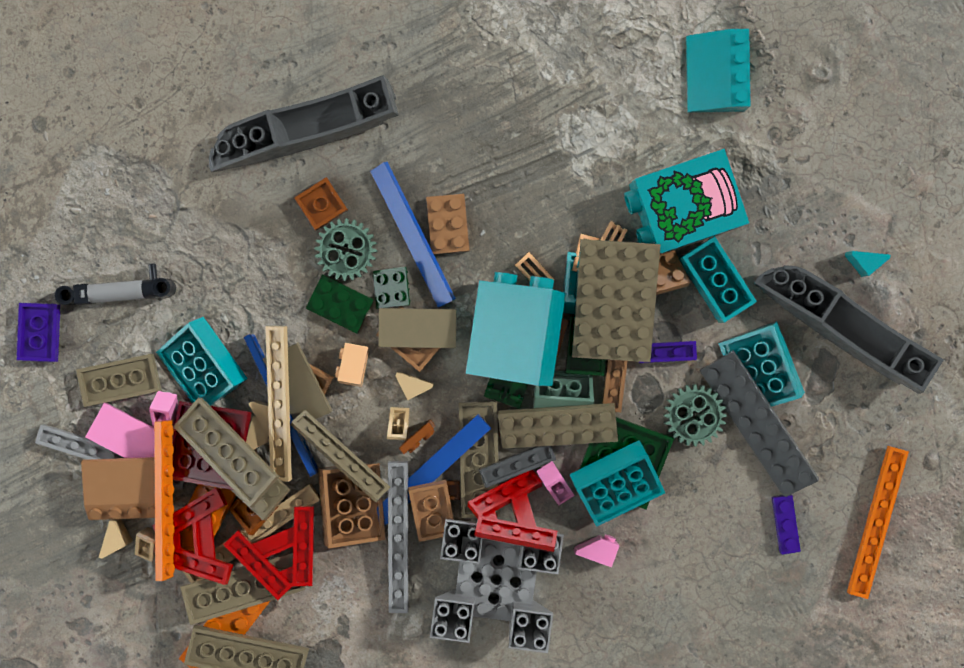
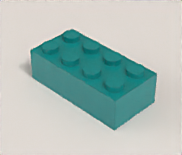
M715 236L679 258L685 272L718 323H725L757 302Z

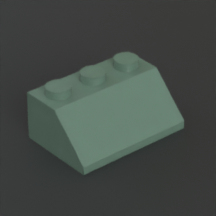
M554 370L552 386L534 385L533 408L594 404L593 375L572 374Z

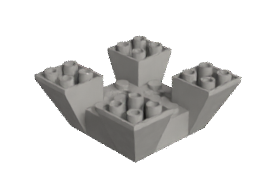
M445 519L440 559L459 561L456 589L435 597L430 638L469 643L472 618L474 616L510 621L509 648L548 653L553 612L533 600L537 572L559 574L564 535L557 533L555 550L552 552L475 537L477 523ZM496 555L504 557L500 562L495 561L493 558ZM474 572H480L482 576L480 578H474L472 574ZM494 574L501 576L497 581L491 579ZM512 577H519L520 581L512 583L510 579ZM496 593L498 598L490 599L489 595Z

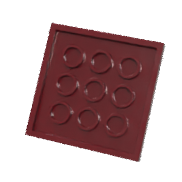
M179 401L175 424L193 403ZM211 406L246 442L252 412ZM174 428L172 435V445L174 448L173 480L233 490Z

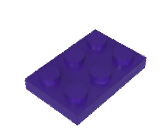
M19 303L16 360L58 362L61 304Z

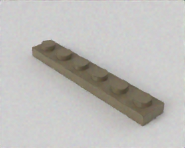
M306 410L291 422V426L373 501L377 503L390 489V486Z

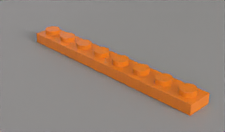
M172 420L154 422L155 581H164L174 577L173 573L175 570L173 564L175 547L173 544L174 448L172 445V435L174 429Z
M887 446L847 593L865 599L869 598L909 451Z

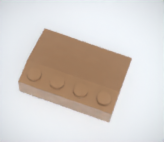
M154 457L81 461L84 507L89 520L155 518Z
M379 463L366 464L380 477ZM336 466L318 468L324 545L327 548H335L385 540L382 498L377 503L373 501ZM377 507L379 509V520L377 514Z

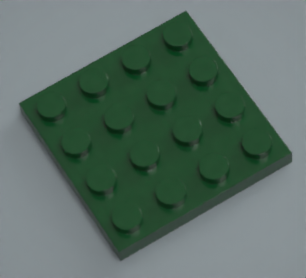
M616 417L618 442L589 443L579 467L581 469L640 440L659 478L674 438ZM649 502L638 507L647 510Z

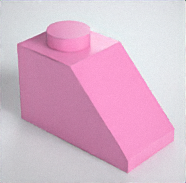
M157 392L149 408L152 427H154L155 421L172 420V426L175 425L178 410L177 394Z
M553 461L536 471L558 506L575 496Z
M605 534L604 537L598 535L575 546L574 553L575 555L612 567L619 544L615 541L616 538Z

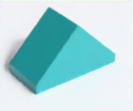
M859 251L845 252V257L861 277L870 276L891 257L890 254Z

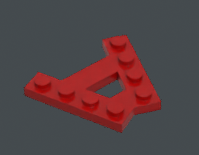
M533 470L520 474L468 501V508L478 519L475 537L554 552L558 531L536 527L527 494L542 487L543 483ZM511 503L516 523L497 519L495 511Z
M219 487L214 488L173 513V544L175 547L173 564L177 570L226 585L229 582L233 564L216 559L212 513L228 505ZM190 526L193 529L194 552L181 548L180 532Z
M295 506L294 526L252 544L238 530L223 544L277 600L292 586H313L314 506ZM293 547V566L279 571L267 559L269 556Z

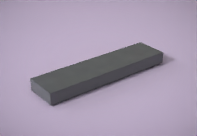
M537 446L478 470L485 488H488L555 461L556 457L552 446Z

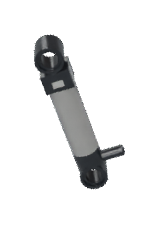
M153 263L148 265V280L76 284L73 287L60 286L56 289L54 296L55 300L62 305L169 298L175 294L176 285L170 279L157 278V267ZM163 283L167 285V290L164 293L161 291ZM68 291L71 294L69 300L66 299V293Z

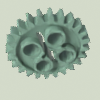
M348 218L345 219L344 224L340 219L337 221L338 225L330 222L331 228L329 229L324 226L326 233L319 232L322 239L316 240L320 246L314 249L320 251V253L315 255V257L322 259L318 262V265H325L322 271L330 270L328 276L331 277L336 274L335 278L337 280L340 279L341 275L344 281H347L348 276H350L351 280H354L356 274L361 278V271L368 273L366 267H373L370 260H376L372 256V253L378 252L376 249H372L377 244V242H371L374 235H367L370 231L369 228L362 230L363 223L356 226V220H353L351 224ZM339 233L344 234V240L341 243H337L335 240L336 235ZM362 239V247L354 248V241ZM330 244H335L346 248L348 245L349 249L361 252L362 256H358L349 252H346V254L344 255V252L342 250L330 247ZM337 251L339 254L338 259L331 261L330 254ZM351 257L357 258V264L354 267L348 265V260Z
M696 384L692 385V389L685 385V391L678 388L679 394L671 393L674 399H667L670 406H664L668 410V413L663 414L664 417L668 418L664 424L670 425L667 431H674L672 437L676 438L679 436L678 442L682 443L685 440V445L687 446L690 445L691 441L695 447H697L698 441L703 446L705 445V440L711 443V436L718 438L716 431H723L719 427L720 424H726V422L721 420L722 417L727 416L721 413L726 407L719 405L723 400L716 399L718 393L711 394V388H707L704 391L705 387L703 385H700L699 389H697ZM700 397L702 399V404L699 407H696L694 405V401L696 398ZM706 406H709L708 410L702 411ZM680 407H684L686 410L685 415L679 417L677 414ZM693 411L698 413L696 419L690 418L693 416ZM706 414H710L712 420L706 424L704 417ZM688 419L682 425H680L681 421ZM694 423V432L688 433V425Z

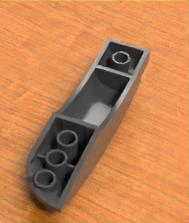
M382 75L324 97L274 110L268 109L234 122L224 128L216 137L218 139L214 148H211L209 156L210 172L228 170L291 155L384 124L383 121L399 116L395 103L396 96L388 79Z
M789 265L771 268L762 273L753 283L784 309L824 338L895 383L903 384L918 394L925 391L944 361L941 357L908 339L870 314L846 296L840 289L803 268Z

